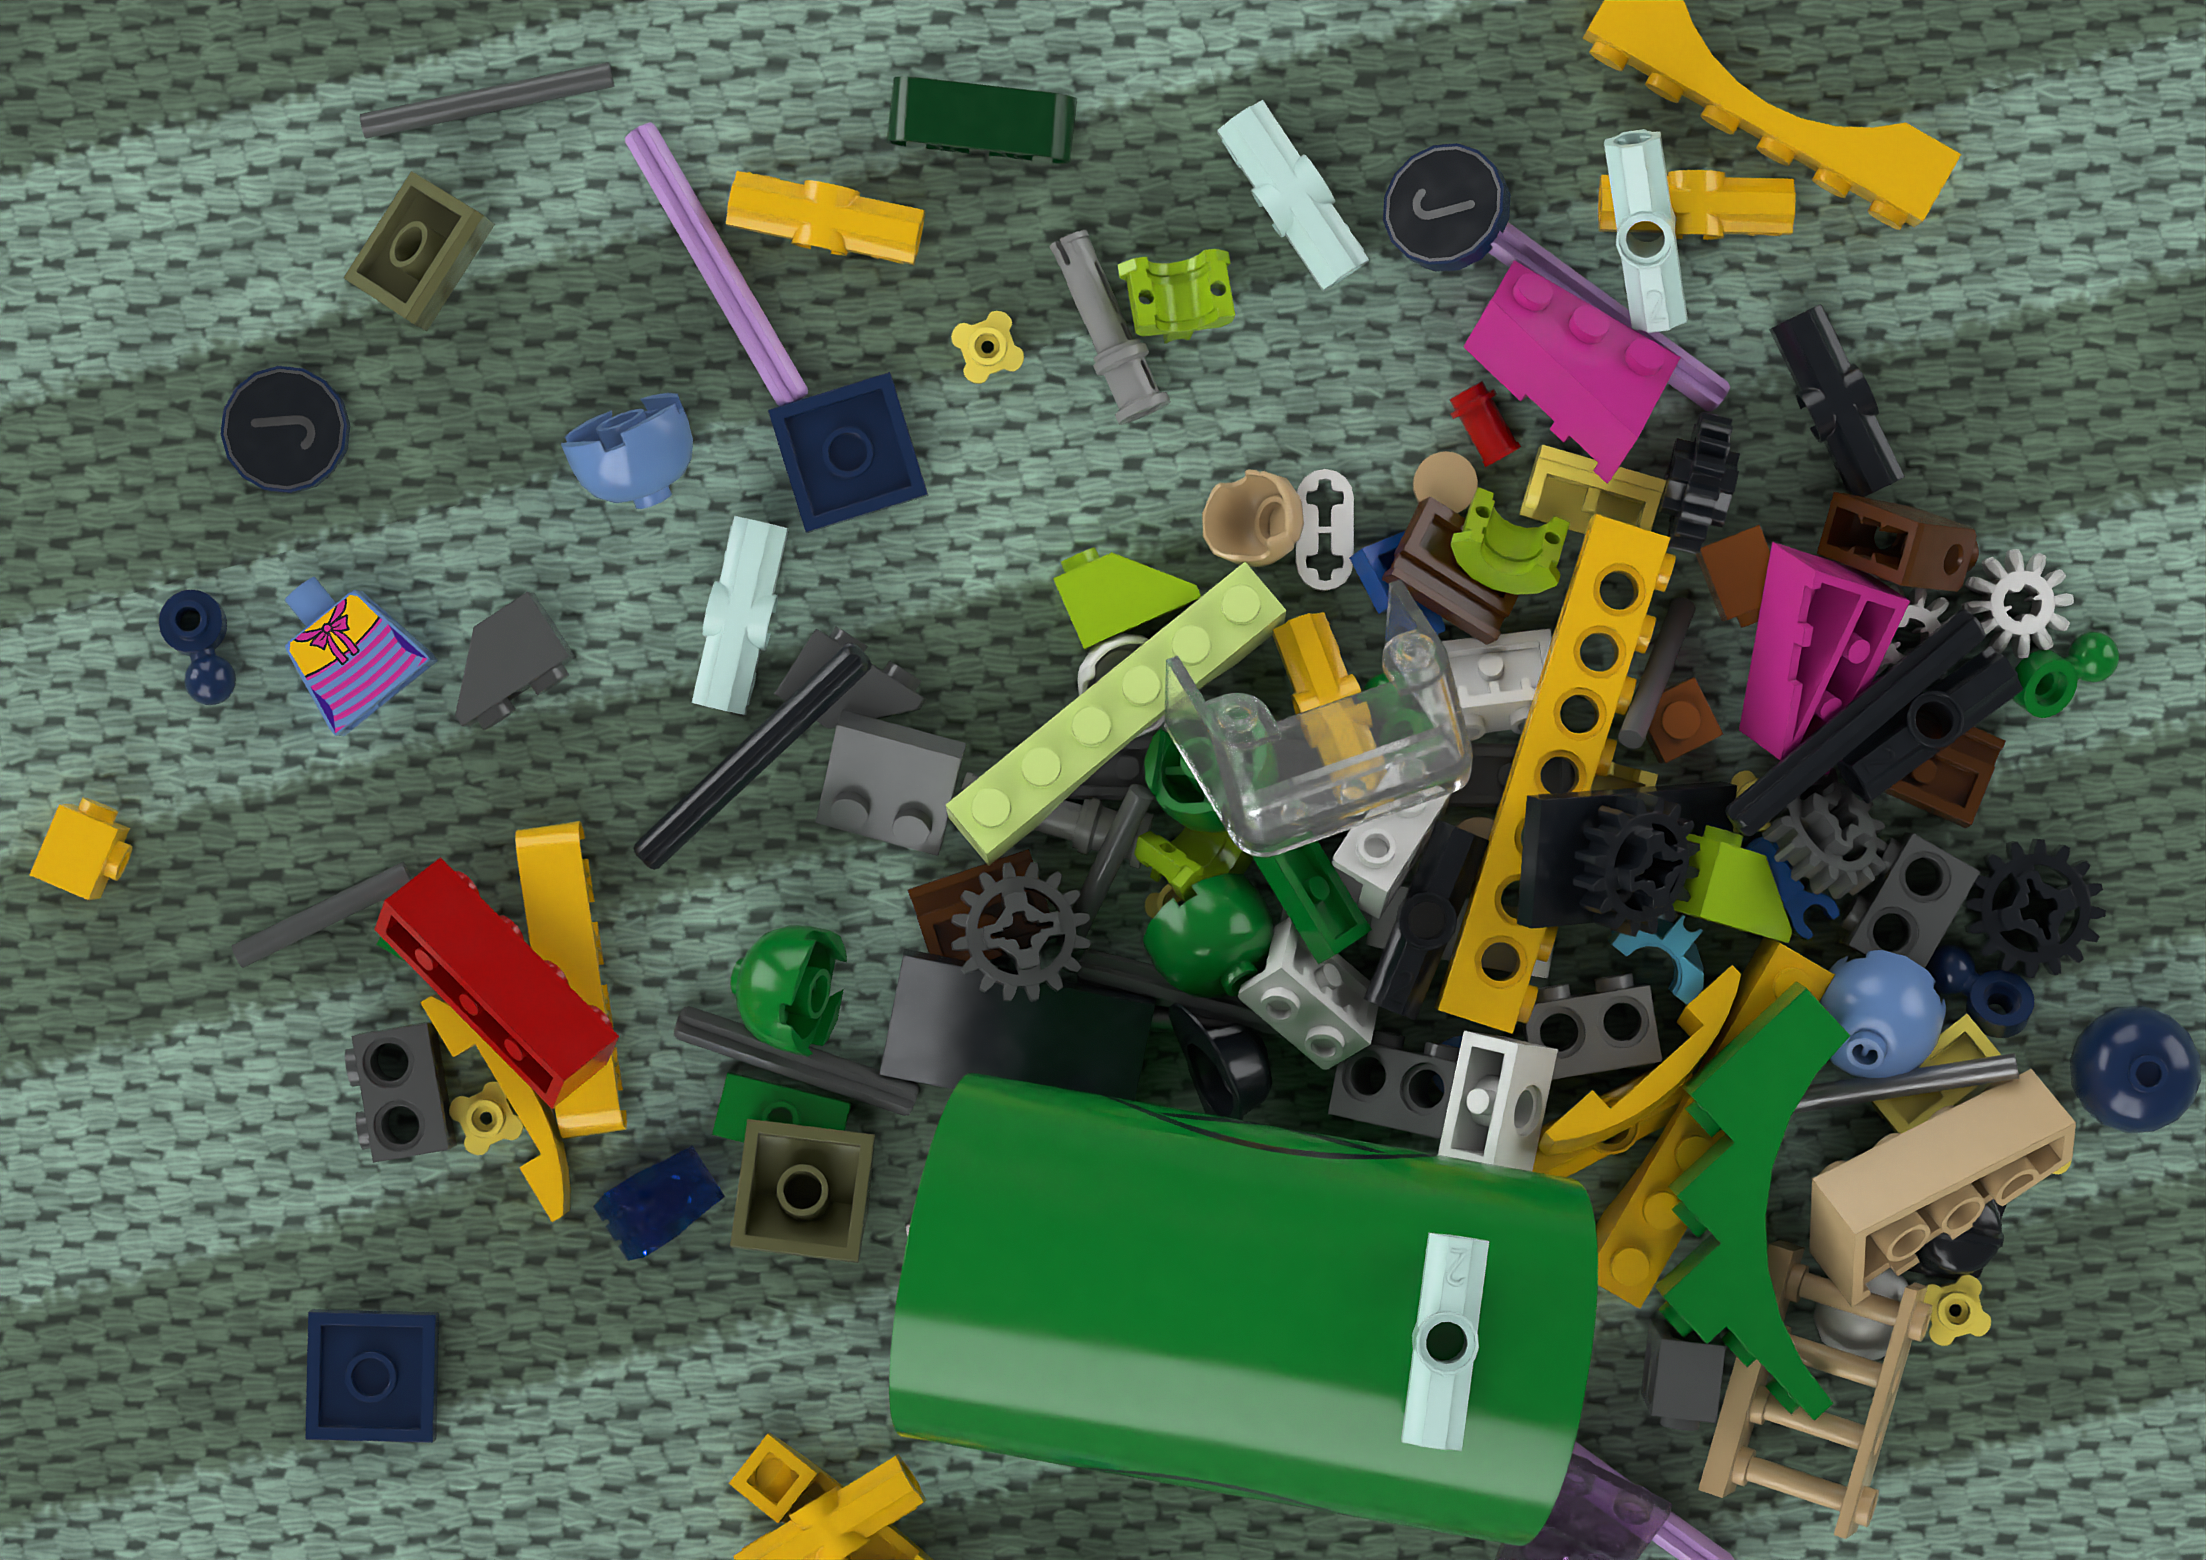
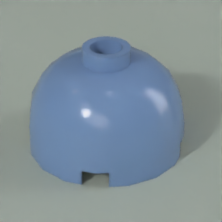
M663 393L640 399L648 411L644 412L643 409H635L612 417L611 410L584 422L565 436L567 442L561 443V446L581 486L596 498L609 502L622 503L633 500L636 509L648 508L669 498L672 495L669 485L685 473L692 459L693 438L688 417L676 393Z
M1884 950L1868 951L1866 958H1857L1847 962L1848 956L1836 961L1829 970L1835 976L1822 996L1820 1003L1848 1032L1850 1037L1830 1058L1832 1063L1849 1075L1857 1078H1887L1919 1068L1938 1043L1947 1010L1944 998L1940 1002L1939 995L1933 989L1935 980L1928 970L1906 956Z

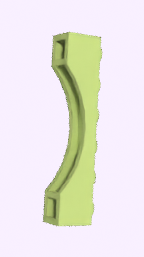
M1246 562L1242 563L946 804L948 818L987 865L990 866L1038 827L1070 794L1134 738L1191 694L1235 666L1271 637L1273 629L1284 624L1286 609Z

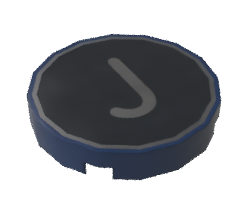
M1458 143L1433 145L1411 156L1394 174L1384 196L1383 222L1391 242L1410 261L1435 272L1460 270L1483 259L1493 248L1490 244L1497 238L1499 231L1504 232L1510 218L1511 195L1501 171L1479 150Z
M276 366L253 373L234 389L223 409L220 434L227 459L242 478L267 491L293 494L317 487L335 471L348 450L350 422L344 401L327 381L303 368Z

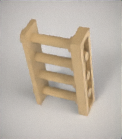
M1779 1240L1768 1245L1767 1254L1768 1269L1783 1322L1789 1302L1798 1303L1802 1297L1893 1326L1883 1363L1792 1335L1791 1327L1785 1326L1805 1366L1876 1388L1867 1421L1863 1425L1826 1412L1814 1421L1801 1406L1793 1414H1790L1764 1386L1769 1375L1765 1367L1756 1359L1747 1368L1736 1356L1698 1490L1723 1498L1734 1492L1737 1484L1745 1486L1748 1481L1840 1511L1834 1535L1847 1539L1857 1532L1859 1525L1869 1526L1876 1508L1879 1490L1871 1488L1870 1485L1912 1340L1922 1342L1930 1322L1932 1305L1924 1303L1928 1286L1919 1283L1906 1286L1901 1302L1871 1293L1870 1296L1851 1307L1830 1279L1809 1273V1266L1801 1264L1805 1247ZM1765 1420L1858 1450L1848 1486L1756 1457V1450L1748 1447L1754 1423L1763 1425Z

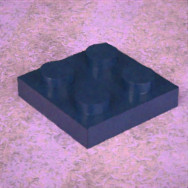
M890 372L768 410L806 533L929 496Z
M312 1309L309 1311L305 1440L433 1443L437 1437L439 1312Z

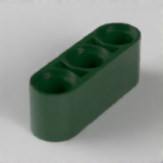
M894 77L886 142L906 147L907 141L925 143L926 149L969 154L970 149L989 151V156L1032 161L1033 156L1053 158L1052 163L1068 164L1071 160L1077 98L1059 93L919 77Z

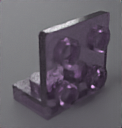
M1572 1453L1560 1493L1541 1531L1530 1543L1524 1546L1501 1543L1495 1560H1637L1668 1519L1672 1504L1651 1493L1648 1489L1633 1484L1593 1464L1585 1457Z

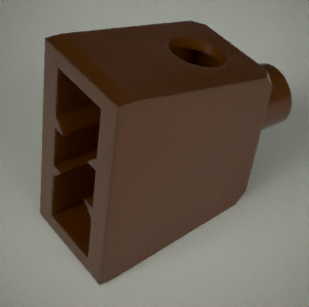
M1834 492L1817 554L1901 586L1958 592L1963 586L1966 573L1975 566L1978 560L1979 548L1976 542L1977 535L1975 529L1915 507ZM1877 527H1880L1879 531L1897 533L1896 540L1890 547L1879 549L1876 546L1874 536Z

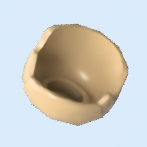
M1248 469L1245 471L1244 478L1232 483H1219L1212 489L1202 513L1203 538L1214 555L1237 565H1241L1244 562L1249 567L1271 565L1293 550L1295 543L1300 539L1304 526L1303 507L1300 496L1287 478L1266 471L1259 472Z

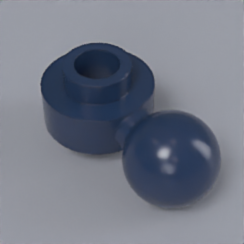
M184 590L170 597L161 609L159 616L161 635L175 650L190 656L191 663L185 672L184 678L188 694L195 701L204 705L220 704L231 696L236 685V675L233 667L226 659L217 656L215 653V649L222 643L227 631L225 612L215 599L202 591ZM189 611H198L201 618L198 627L193 631H183L181 628L183 615Z
M1944 944L1935 949L1925 967L1935 980L1933 989L1946 995L1962 993L1967 996L1966 1013L1985 1035L1994 1038H2009L2017 1035L2025 1028L2034 1008V994L2023 978L2015 973L2003 970H1992L1982 975L1978 974L1973 957L1965 948L1959 945ZM1988 1005H2000L2005 1010L2006 1015L1992 1011Z

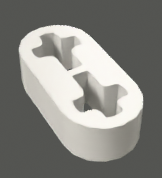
M1322 469L1307 475L1297 489V493L1302 501L1304 526L1300 539L1295 543V563L1297 573L1306 585L1315 590L1328 591L1344 584L1352 573L1353 564L1349 558L1354 555V496L1351 485L1343 475L1337 471ZM1322 480L1331 481L1332 491L1342 493L1343 503L1332 506L1331 527H1319L1318 507L1313 504H1307L1306 494L1317 491L1319 481ZM1319 534H1331V553L1334 556H1342L1343 559L1342 568L1332 570L1330 580L1327 581L1319 580L1318 571L1306 566L1307 556H1314L1318 552Z

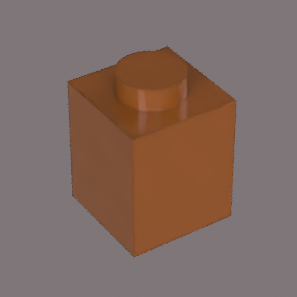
M1760 525L1701 547L1700 553L1695 554L1721 621L1737 617L1741 628L1754 624L1759 619L1770 557V550Z
M1695 677L1686 678L1664 689L1646 735V739L1658 763L1666 764L1724 735Z

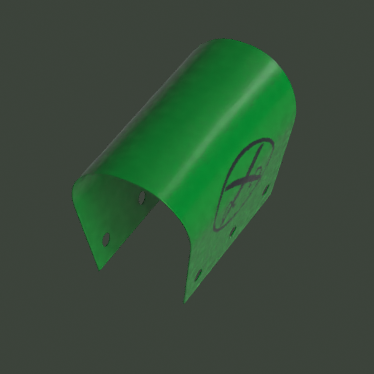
M973 1072L968 1073L956 1085L939 1120L927 1155L911 1217L896 1299L891 1339L889 1403L892 1423L896 1433L907 1438L1509 1545L1524 1546L1530 1543L1541 1531L1556 1503L1570 1463L1582 1413L1593 1348L1598 1295V1245L1591 1201L1584 1186L1578 1180ZM1428 1232L1489 1241L1477 1332L1479 1349L1473 1362L1462 1451L1421 1447L1401 1442L1413 1353L1412 1333L1417 1322ZM1441 1322L1435 1325L1429 1331L1426 1339V1348L1429 1354L1439 1360H1449L1457 1356L1464 1344V1334L1460 1326L1451 1322Z

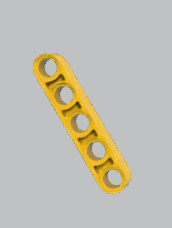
M576 821L517 830L515 836L516 853L530 947L543 960H549L556 964L565 974L569 986L588 1005H594L601 1009L613 1026L607 984L601 985L599 965H604L598 921L592 922L589 903L595 902L589 860L583 859L580 840L585 839L582 823ZM614 1047L606 1066L555 1107L557 1124L562 1139L627 1129L626 1110L620 1111L618 1091L623 1090L617 1047Z

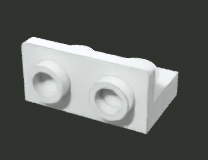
M1550 629L1500 634L1497 641L1488 645L1474 637L1423 643V657L1431 716L1438 723L1440 738L1448 737L1455 742H1469L1479 739L1488 732L1512 730L1514 733L1522 734L1552 640Z
M1400 760L1392 764L1334 854L1332 861L1334 867L1363 884L1357 906L1378 920L1425 849L1436 820H1443L1452 792L1451 789Z
M1290 917L1274 927V936L1271 941L1265 970L1241 984L1238 998L1322 1069H1330L1371 1044L1378 1005L1363 999L1370 981L1339 954L1318 964Z

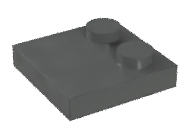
M842 710L835 730L815 823L938 856L949 819L946 804L954 798L967 743Z

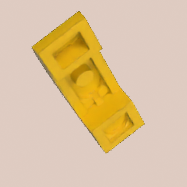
M1731 965L1685 1007L1677 1023L1690 1038L1610 1109L1592 1090L1544 1133L1538 1148L1546 1156L1592 1146L1630 1128L1663 1104L1695 1070L1720 1032L1735 999L1741 973Z
M438 994L421 1001V1005L453 1057L464 1053L475 1045L541 1153L519 1167L550 1220L554 1222L570 1211L569 1167L558 1124L550 1106Z
M771 1433L764 1437L728 1483L776 1523L783 1522L784 1524L791 1520L789 1515L836 1486L839 1489L844 1488V1486L816 1464ZM892 1524L870 1535V1542L841 1559L933 1560Z

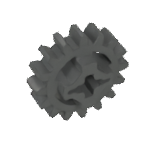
M1831 768L1829 774H1824L1769 821L1771 826L1762 832L1764 839L1777 843L1780 849L1773 857L1776 862L1788 860L1793 866L1791 878L1795 882L1803 876L1810 879L1813 893L1818 895L1828 887L1833 898L1840 899L1847 892L1852 896L1857 894L1874 881L1875 876L1885 869L1886 865L1880 857L1883 856L1888 844L1876 836L1885 828L1884 823L1872 819L1868 814V811L1874 805L1871 801L1867 804L1864 800L1859 801L1847 783L1844 785L1838 782L1834 768Z
M1010 862L1004 863L1001 874L1002 880L995 882L986 872L980 874L978 879L983 892L977 895L964 890L960 898L965 905L971 908L969 914L953 915L951 920L953 925L965 929V936L951 943L952 950H968L971 958L961 968L963 974H969L979 969L984 974L979 990L985 993L995 982L1003 985V999L1008 1002L1013 999L1017 988H1025L1030 1001H1037L1040 992L1039 984L1046 982L1052 990L1058 992L1063 988L1058 972L1064 969L1067 972L1077 974L1081 968L1080 964L1071 957L1072 951L1086 950L1090 946L1088 939L1076 935V928L1090 921L1089 914H1073L1070 907L1081 895L1079 891L1073 890L1062 895L1057 890L1062 874L1056 871L1044 882L1038 879V864L1033 862L1028 866L1024 876L1017 877ZM1024 890L1042 895L1053 904L1058 912L1042 913L1028 903ZM1000 894L1003 913L995 924L977 929L982 910L994 897ZM1022 915L1025 925L1035 924L1036 927L1050 926V928L1041 929L1038 934L1033 935L1028 940V949H1019V944L1015 939L1005 940V937L991 938L1009 929L1013 924V916ZM1063 936L1062 946L1057 957L1049 966L1041 970L1038 952L1046 940ZM997 950L1011 959L1017 975L1006 973L995 967L985 957L983 952Z

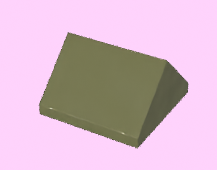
M411 171L345 274L344 279L414 325L428 331L495 224L475 209Z
M747 1119L730 1247L859 1263L870 1200L875 1134Z

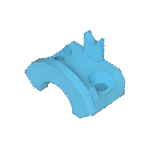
M1683 914L1675 923L1658 919L1657 933L1654 934L1638 931L1636 937L1611 930L1612 936L1608 941L1625 956L1645 946L1659 947L1665 950L1671 956L1674 965L1673 980L1668 989L1685 1004L1688 1005L1702 992L1704 968L1694 941L1703 930L1700 928L1694 932L1686 930L1683 925L1685 918Z

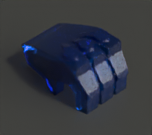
M693 1145L634 1173L623 1182L608 1190L596 1202L593 1208L602 1221L608 1219L609 1223L605 1227L614 1241H622L618 1247L627 1261L648 1256L679 1236L696 1219L722 1200L725 1195Z

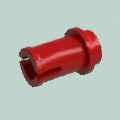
M1481 381L1449 399L1455 409L1450 415L1452 419L1460 418L1483 459L1482 463L1487 467L1516 451L1521 445L1519 442H1516L1492 397L1497 395L1495 389L1488 391L1484 382Z

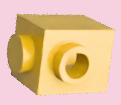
M82 797L79 806L59 804L29 875L84 899H100L109 878L117 881L128 864L132 853V846L124 842L130 828L114 822L118 814L117 810L92 799Z

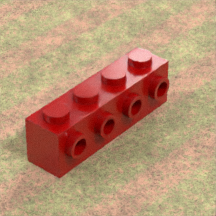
M440 857L384 900L374 930L552 1109L607 1065L619 1038L607 1015L598 1007L588 1005L569 986L562 970L553 962L543 960L524 941L523 934L518 926L508 917L499 916L480 897L476 885L466 874L454 871Z

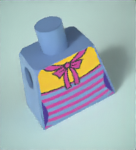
M312 577L285 598V602L306 626L304 630L285 645L286 651L326 724L335 736L347 735L438 661L430 650L363 591L353 590L336 603L316 577Z

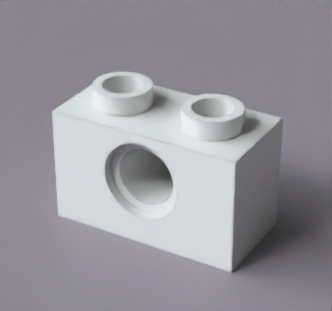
M1464 1031L1438 1155L1532 1171L1558 1049L1504 1036Z

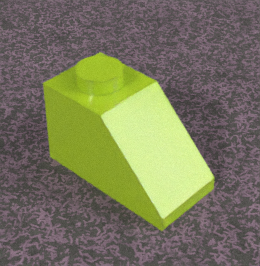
M1095 547L1061 561L1060 563L1065 573L1053 578L1084 650L1201 598V594L1195 584L1112 552L1099 557Z
M1706 825L1703 837L1689 834L1686 837L1688 841L1700 844V851L1689 857V866L1698 869L1699 875L1696 878L1686 879L1684 888L1689 892L1691 898L1688 902L1676 899L1673 903L1674 910L1740 931L1789 943L1792 929L1766 855L1741 848L1743 835Z

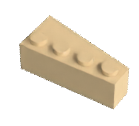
M2032 1069L2019 1074V1079L1994 1082L1980 1095L1956 1107L1953 1105L1945 1106L1936 1111L1926 1122L1902 1134H1889L1878 1141L1872 1149L1848 1161L1840 1160L1833 1162L1825 1167L1818 1176L1812 1178L1809 1252L1839 1289L1849 1305L1853 1307L1871 1295L1868 1287L1865 1285L1889 1268L1898 1277L1919 1263L1915 1253L1926 1243L1943 1232L1947 1233L1952 1240L1973 1227L1972 1223L1981 1215L1986 1203L1994 1199L1997 1204L2004 1206L2072 1161L2076 1122Z

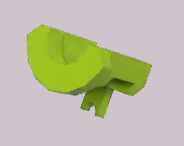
M1219 249L1203 250L1193 258L1173 263H1153L1147 257H1139L1117 264L1120 278L1127 282L1135 333L1142 337L1163 334L1164 344H1167L1177 339L1190 340L1193 332L1196 330L1221 328L1232 323L1236 314L1227 266L1231 264L1229 252ZM1216 288L1220 290L1222 295H1214L1211 289ZM1139 297L1148 298L1151 304L1141 303Z
M1478 487L1471 501L1462 532L1454 533L1450 546L1457 563L1472 579L1493 590L1514 595L1538 594L1557 586L1561 574L1556 566L1560 559L1570 522L1554 516L1547 524L1540 527L1525 528L1514 525L1504 520L1494 507L1495 501L1493 500L1494 493Z
M1185 827L1171 842L1161 835L1154 834L1152 831L1139 835L1134 855L1145 867H1152L1150 878L1159 882L1163 875L1168 880L1170 886L1173 887L1176 895L1186 902L1197 896L1191 885L1205 878L1223 873L1244 874L1253 861L1251 853L1256 851V849L1245 841L1247 835L1238 829L1221 833H1209L1190 830Z

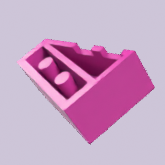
M1515 260L1463 346L1520 402L1528 396L1554 421L1550 430L1562 442L1565 443L1572 438L1597 461L1598 464L1593 471L1607 484L1639 438L1681 358Z
M1772 542L1739 731L1780 761L1871 685L1910 600L1867 572Z

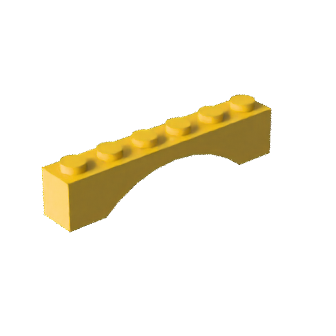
M1604 0L1583 36V39L1593 44L1589 53L1598 61L1618 71H1623L1626 64L1649 76L1645 86L1654 93L1674 103H1678L1683 95L1704 107L1700 116L1710 125L1731 135H1734L1738 127L1760 139L1756 149L1766 157L1784 166H1790L1793 159L1816 171L1812 181L1819 187L1841 198H1845L1849 191L1855 193L1871 203L1867 212L1872 217L1897 230H1901L1904 223L1915 228L1924 221L1962 155L1906 122L1879 127L1833 126L1800 118L1768 104L1737 82L1712 55L1693 25L1684 0Z
M1764 937L1740 977L1737 993L1730 1012L1720 1032L1709 1047L1698 1071L1796 981L1806 987L1820 1002L1835 974L1782 943ZM1687 1092L1642 1164L1621 1192L1604 1210L1596 1224L1598 1285L1639 1309L1642 1307L1688 1228L1672 1211V1208L1681 1200L1668 1186L1725 1135L1720 1130L1711 1138L1685 1110L1694 1101Z

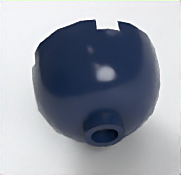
M2145 1006L2116 1007L2096 1018L2078 1036L2070 1058L2071 1086L2083 1108L2100 1124L2125 1133L2154 1132L2177 1121L2193 1104L2201 1083L2200 1055L2189 1032L2170 1015Z

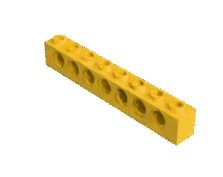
M1598 514L1590 517L1490 831L1489 844L1480 863L1434 1007L1439 1011L1513 1034L1517 1021L1527 1024L1537 998L1538 987L1530 985L1529 981L1536 959L1543 962L1548 961L1555 942L1558 926L1531 929L1518 925L1517 918L1510 917L1504 911L1501 904V896L1506 886L1514 881H1519L1521 877L1523 851L1521 833L1525 826L1527 795L1551 794L1544 788L1541 782V770L1544 764L1554 757L1566 759L1574 768L1575 781L1568 792L1590 791L1595 774L1606 777L1617 745V740L1607 738L1615 713L1626 715L1637 679L1627 676L1634 651L1642 654L1646 653L1654 631L1656 617L1646 614L1653 591L1665 592L1674 568L1676 555L1666 553L1670 537ZM1610 573H1619L1626 576L1633 585V599L1625 609H1613L1607 606L1601 598V582ZM1598 634L1606 637L1614 648V659L1611 665L1604 671H1593L1582 662L1580 648L1585 638L1589 635ZM1571 696L1586 698L1594 708L1595 717L1593 724L1583 733L1569 731L1561 721V707ZM1494 943H1507L1515 951L1517 958L1516 967L1506 978L1491 979L1482 969V955Z

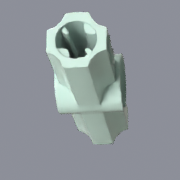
M1263 100L1249 106L1217 130L1222 143L1226 146L1233 160L1242 169L1254 187L1251 189V193L1259 207L1264 206L1274 222L1272 226L1280 237H1287L1323 292L1357 271L1369 261L1363 247L1332 205L1335 203V199L1325 181L1308 157L1304 154L1302 156L1298 154Z
M1645 129L1622 132L1615 137L1605 139L1604 147L1617 227L1616 247L1622 260L1631 327L1633 330H1641L1647 333L1668 331L1675 326L1687 323L1688 317L1675 234L1676 216L1671 207L1661 132H1651ZM1651 221L1663 230V235L1657 240L1642 242L1635 239L1629 229L1635 223Z
M734 516L733 524L730 527L727 550L724 553L725 559L720 581L714 582L706 608L702 632L703 637H706L692 703L737 714H747L756 681V670L761 650H766L771 633H767L771 614L776 613L778 595L774 594L788 536V528Z
M1428 1232L1417 1322L1412 1333L1413 1353L1401 1436L1402 1443L1435 1449L1462 1451L1473 1362L1479 1349L1477 1332L1489 1248L1488 1240ZM1441 1322L1457 1324L1464 1334L1462 1350L1457 1356L1449 1360L1433 1358L1426 1348V1339L1429 1331Z

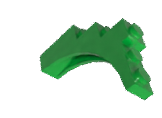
M1796 981L1682 1086L1694 1099L1685 1110L1711 1138L1720 1130L1725 1135L1668 1186L1681 1200L1672 1208V1211L1698 1238L1707 1229L1711 1232V1235L1658 1282L1655 1287L1666 1300L1658 1310L1684 1338L1694 1330L1708 1344L1727 1327L1729 1331L1721 1340L1747 1368L1756 1359L1765 1367L1773 1378L1764 1386L1790 1414H1793L1801 1406L1815 1421L1833 1402L1803 1364L1781 1319L1768 1269L1766 1211L1773 1165L1789 1120L1815 1075L1845 1043L1850 1035L1812 993Z

